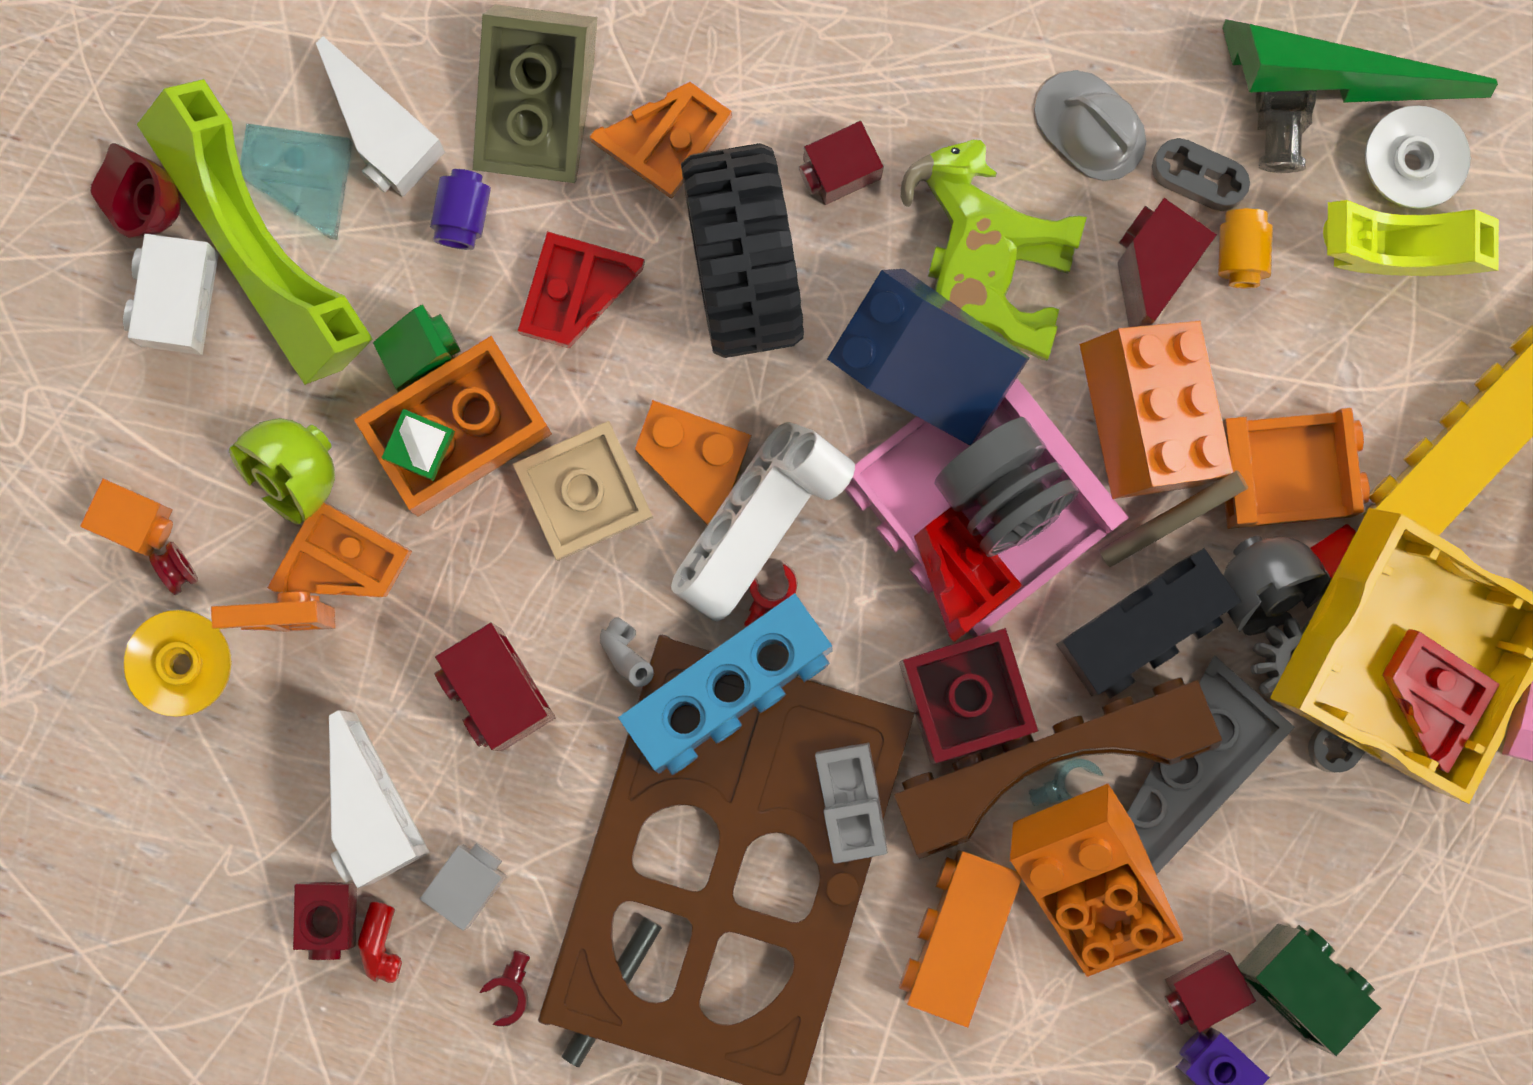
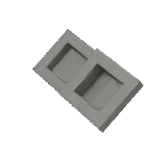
M869 742L816 752L815 757L825 803L824 816L833 862L840 863L886 855L888 853Z

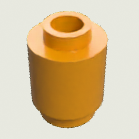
M1242 208L1229 210L1225 213V223L1220 225L1218 275L1229 279L1228 285L1230 287L1241 289L1257 288L1260 286L1262 279L1271 277L1273 225L1268 223V213L1266 211Z

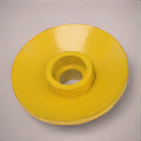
M185 610L162 612L146 620L131 636L124 655L125 679L134 697L149 710L165 716H189L206 709L222 694L231 673V652L221 630L212 629V621L206 617ZM181 654L187 655L191 662L190 669L184 674H178L174 669V660Z

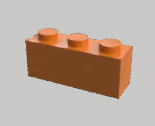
M961 850L957 851L955 859L945 858L936 882V887L943 890L936 910L927 908L918 931L917 938L925 940L918 961L909 958L899 984V989L907 991L904 1002L908 1006L961 1026L969 1027L1022 879L1017 871Z

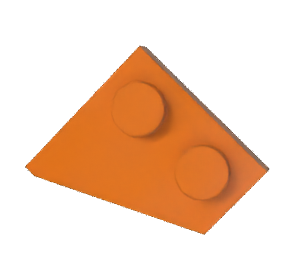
M688 82L668 92L664 99L655 103L649 102L631 111V116L605 129L602 126L594 130L590 135V141L672 199L683 184L681 163L692 154L708 151L732 118V111L693 83Z

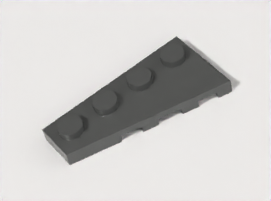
M1215 655L1199 684L1221 735L1222 742L1220 746L1170 766L1155 762L1127 812L1134 823L1156 875L1295 728Z

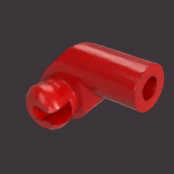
M370 902L358 940V948L365 975L376 983L379 979L387 983H394L399 977L402 961L397 954L386 953L385 942L395 909L384 903Z

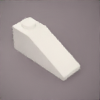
M322 36L316 42L356 149L367 165L362 170V173L384 193L392 187L404 197L445 153L440 140Z

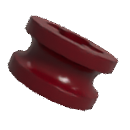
M174 542L166 545V552L164 554L158 555L154 552L149 556L150 563L155 572L173 595H178L182 592L181 586L184 583L189 582L193 585L198 582L197 574L192 565Z

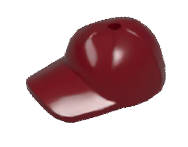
M110 144L104 162L91 184L90 192L113 228L128 238H143L144 234H160L171 227L180 214L181 202L177 187L169 174L152 160L120 144Z

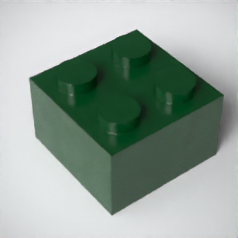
M1277 924L1238 965V968L1245 981L1311 1045L1337 1056L1382 1009L1369 997L1375 989L1352 967L1345 969L1339 963H1334L1329 957L1335 950L1313 929L1310 928L1306 931L1300 925L1292 928Z

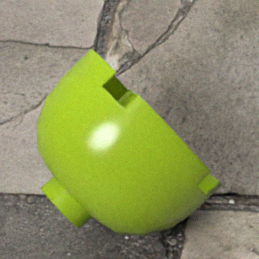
M282 418L259 422L238 437V440L229 448L231 459L247 484L250 486L254 481H257L269 494L261 499L275 512L294 524H301L321 507L328 499L335 481V468L333 460L328 453L332 448L331 443L325 434L314 425H309L305 428L293 420Z

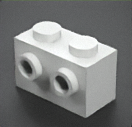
M144 234L142 248H136L132 259V277L137 280L134 300L129 299L127 301L123 315V326L125 331H129L128 338L140 347L203 355L219 255L208 242Z

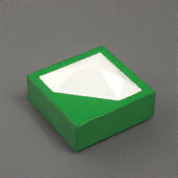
M403 409L382 455V459L434 481L455 431Z

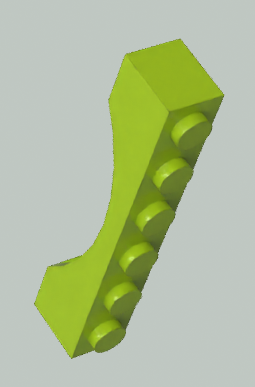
M202 79L163 89L137 123L143 136L304 385L343 371L373 340L345 295L325 287L306 274L286 255L268 231L254 206L242 175L235 148L232 121L206 81Z

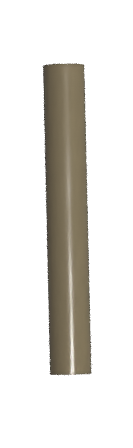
M1236 470L1100 549V554L1105 563L1112 567L1247 490L1248 486L1240 472Z

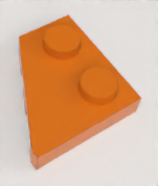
M652 400L635 451L708 526L735 485L752 435Z
M324 502L311 517L304 521L267 588L274 592H310L329 595L387 597L410 557L412 550L333 505Z
M283 592L277 594L278 603L211 606L212 629L241 627V630L277 632L336 629L335 608L320 602L319 596H310V592Z

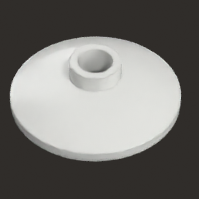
M1406 106L1389 113L1371 132L1365 150L1366 169L1374 187L1389 201L1410 209L1431 208L1450 199L1465 182L1470 168V148L1461 127L1444 112L1428 106ZM1405 155H1416L1421 163L1420 169L1412 170L1408 168L1405 164Z

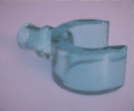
M1074 759L1067 761L1059 767L1054 780L1043 783L1042 787L1029 790L1033 806H1038L1045 802L1050 804L1073 798L1066 790L1065 779L1067 774L1074 768H1083L1097 776H1103V773L1096 764L1089 760Z

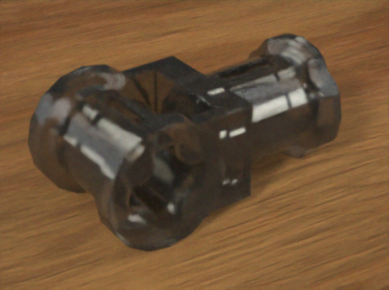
M1317 90L1256 92L1257 130H1266L1265 155L1259 158L1260 169L1273 173H1292L1306 169V159L1301 156L1302 133L1312 124V113L1316 102Z

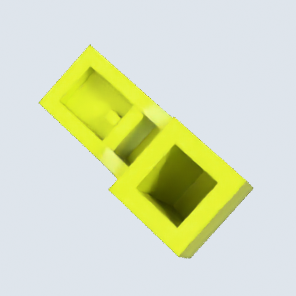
M1349 200L1328 202V220H1326L1323 227V238L1327 246V255L1334 257V267L1360 273L1399 276H1446L1499 271V219L1479 210L1472 209L1431 215H1398L1374 211Z

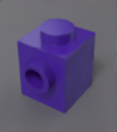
M1212 1027L1206 1034L1202 1031L1196 1032L1184 1044L1179 1052L1183 1059L1176 1066L1195 1085H1264L1270 1078L1227 1037Z

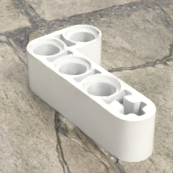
M791 422L779 425L763 443L678 568L671 584L673 593L712 621L724 619L736 607L810 496L814 495L824 500H830L838 496L850 483L854 475L855 463L814 430Z

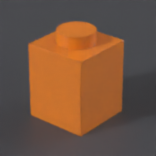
M102 478L80 527L135 552L150 556L155 548L160 550L169 538L173 527V521L169 520L173 509Z

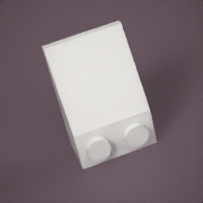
M338 710L329 715L331 840L337 851L331 853V858L342 879L346 883L353 879L356 887L360 888L374 884L430 852L357 714Z

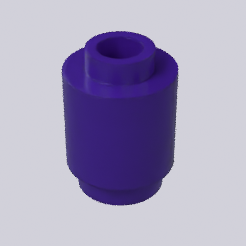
M452 169L451 176H441L439 178L430 227L435 230L433 237L435 243L455 249H474L476 239L481 238L483 234L491 187L482 183L483 176L481 174L465 169Z

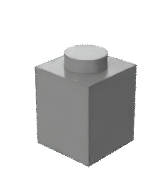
M478 843L472 849L466 845H459L423 893L420 900L464 931L471 926L507 875L497 869L502 860Z

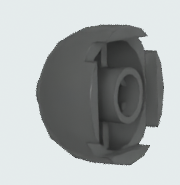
M1253 536L1241 542L1234 549L1233 554L1235 557L1229 562L1223 574L1241 601L1240 604L1227 611L1239 632L1242 630L1248 636L1264 633L1268 627H1278L1283 625L1285 620L1292 619L1293 617L1287 611L1299 602L1303 601L1307 609L1315 604L1324 595L1332 579L1320 559L1304 543L1288 537L1274 536L1262 539L1261 536Z

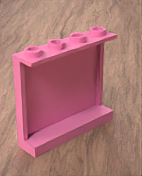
M1018 379L1015 380L977 440L1011 420L1020 417L1026 418L1046 445L1044 453L1032 465V468L1036 470L1053 462L1059 463L1064 470L1053 485L1067 479L1072 480L1079 493L1060 513L1059 518L1047 529L1028 542L998 554L1023 586L968 631L973 638L984 633L990 626L1129 518ZM915 417L855 464L854 475L844 490L861 511L868 507L871 508L882 522V524L876 527L882 539L895 553L901 548L915 564L909 569L911 575L920 587L929 594L933 589L914 536L951 507L934 482L944 467L967 449L969 445L923 419ZM977 505L962 512L971 521L981 509V506ZM990 530L981 533L983 538L988 534Z

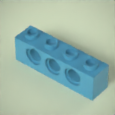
M794 593L618 718L653 769L658 774L668 769L671 775H673L698 758L694 749L703 742L712 738L717 744L736 732L742 726L738 718L747 711L756 707L761 713L780 701L786 695L781 687L800 676L803 682L825 669L830 664L825 656L833 652L832 644ZM778 644L788 651L789 659L782 669L767 671L759 665V653L767 645ZM725 675H736L744 681V692L734 702H723L715 696V685ZM684 705L693 706L700 712L698 727L687 734L674 731L671 725L674 711Z

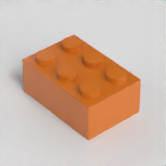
M1200 320L1118 328L1079 344L1112 499L1194 488L1223 479L1233 473Z
M492 336L354 419L406 506L417 517L552 435L549 427ZM403 409L455 431L434 481L382 459V455Z

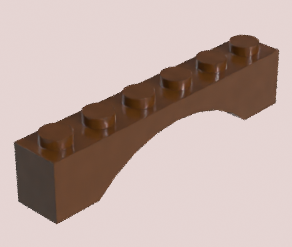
M1182 677L1169 680L1152 689L1154 697L1138 703H1134L1132 696L1125 697L1102 707L1104 715L1085 723L1082 715L1071 717L1053 725V735L1034 741L1032 734H1028L1004 743L1002 745L1004 753L984 760L982 753L962 758L952 763L954 772L934 779L932 772H927L902 782L904 791L896 793L894 796L917 857L920 860L968 842L982 818L1002 795L1024 778L1054 763L1080 756L1118 754L1141 757L1170 766L1218 748L1222 738L1198 680L1186 685Z

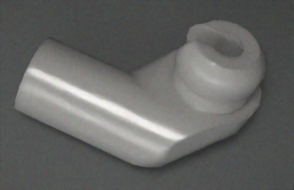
M613 618L606 630L602 628L600 644L616 671L634 686L643 687L652 680L653 667L627 646L636 636V630L621 618Z

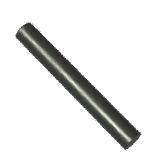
M643 917L617 961L628 985L662 929L660 925L646 917ZM575 1032L561 1057L570 1064L580 1068L596 1038Z

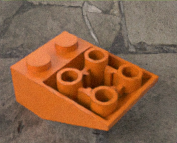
M1108 783L1013 822L1010 861L1087 977L1183 941L1181 929L1134 823Z

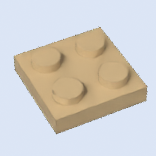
M610 421L604 422L513 464L557 562L653 519Z

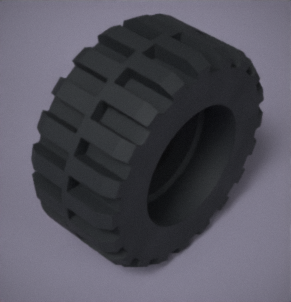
M757 143L688 156L681 163L682 177L713 353L723 358L795 346L804 338L803 313L786 203L773 149L764 144Z

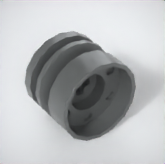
M1024 417L1011 420L977 440L945 466L934 482L955 512H961L977 505L981 506V509L969 522L967 530L971 535L975 536L990 530L979 545L987 557H993L1009 548L1020 546L1039 535L1059 518L1060 513L1079 493L1072 480L1067 479L1053 485L1064 470L1059 463L1053 462L1036 470L1032 468V465L1044 453L1046 445Z

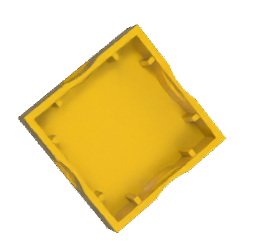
M1369 508L1270 699L1430 789L1470 804L1505 736L1506 727L1516 703L1526 688L1533 682V592L1510 578L1501 577L1484 570L1474 563L1460 548L1403 514ZM1408 629L1422 632L1500 684L1449 773L1436 769L1439 763L1426 757L1382 676Z

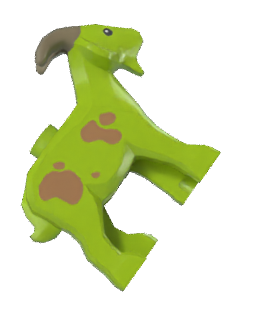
M973 139L941 148L911 164L901 184L900 197L903 205L906 207L911 206L914 189L920 181H925L951 224L946 249L936 246L928 277L937 279L935 291L1018 350L1047 361L1050 357L1058 327L1055 325L1059 309L1048 307L1035 313L1020 312L1005 296L1012 282L1016 261L1032 262L1068 274L1071 269L1075 248H1079L1087 217L1069 216L1053 221L1028 216L973 186L971 182L975 176L989 178L996 177L997 172L991 169L985 161L986 145L981 140Z

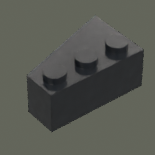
M1203 548L1185 557L1056 643V645L1089 694L1095 696L1105 691L1110 699L1136 682L1131 673L1148 662L1153 669L1167 662L1180 652L1176 644L1192 634L1197 640L1207 635L1224 623L1220 616L1240 604L1241 601L1206 549Z

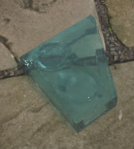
M246 123L240 160L244 180L276 200L282 207L311 224L329 239H338L353 145L350 138Z

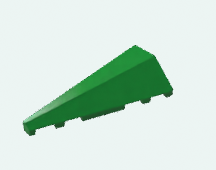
M1225 19L1222 27L1232 65H1242L1249 92L1340 89L1343 103L1491 98L1498 85L1495 78L1258 25Z

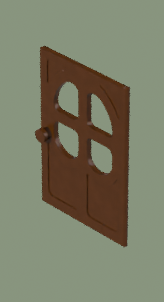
M658 635L650 661L654 671L653 678L647 685L642 687L637 704L712 651L673 640L667 635ZM762 667L763 669H765V670H767V671H776V670H772V669H769V668H766V667ZM736 675L721 677L715 685V696L727 703L738 700L745 689L744 681ZM796 677L781 687L786 695L780 701L761 713L756 707L747 711L738 718L742 726L736 732L717 744L712 738L703 742L694 749L698 758L673 775H671L668 769L658 774L628 733L538 1022L544 1025L558 1026L742 1085H805L872 857L840 863L833 862L824 816L825 803L815 754L818 751L869 742L882 818L884 819L915 712L809 680L803 682L801 678ZM690 705L677 708L671 718L673 730L681 734L694 731L700 723V712L697 708ZM686 805L697 807L709 814L717 825L720 836L719 846L708 882L702 890L690 891L639 874L634 867L633 856L642 827L650 817L663 809ZM774 833L786 834L802 843L814 857L818 865L820 881L812 909L805 919L799 922H790L742 907L735 901L733 895L743 858L751 843L759 837ZM633 901L688 919L691 923L692 935L672 996L663 1002H649L637 996L630 989L620 970L614 951L613 921L617 909L625 902ZM733 932L787 949L794 959L793 973L783 990L768 1006L752 1017L735 1024L716 1023L703 1013L700 1004L701 996L718 941L722 935Z

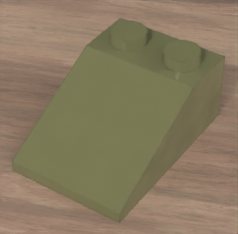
M497 4L482 14L472 170L568 183L576 182L594 68L598 17Z

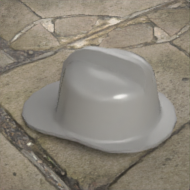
M1073 70L1061 72L1047 80L1038 92L1034 109L1037 125L1045 137L1086 176L1102 181L1120 179L1132 172L1143 158L1147 142L1144 125L1132 106L1105 81L1093 73Z

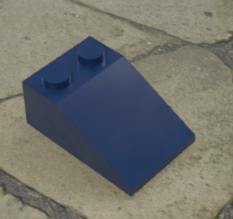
M888 269L880 271L827 360L872 392L971 446L977 441L1030 357L905 269Z

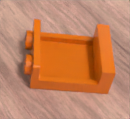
M1341 408L1332 413L1247 420V417L1227 418L1222 421L1233 472L1238 470L1248 486L1247 490L1225 502L1227 529L1351 518L1364 512V504L1368 503L1370 498V486L1367 474L1360 472L1358 452L1363 450L1364 435L1361 422L1354 420L1352 408Z

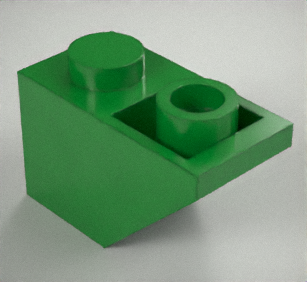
M423 304L411 310L373 342L398 392L454 359L453 355L461 352L450 327L442 315L439 314L432 317Z

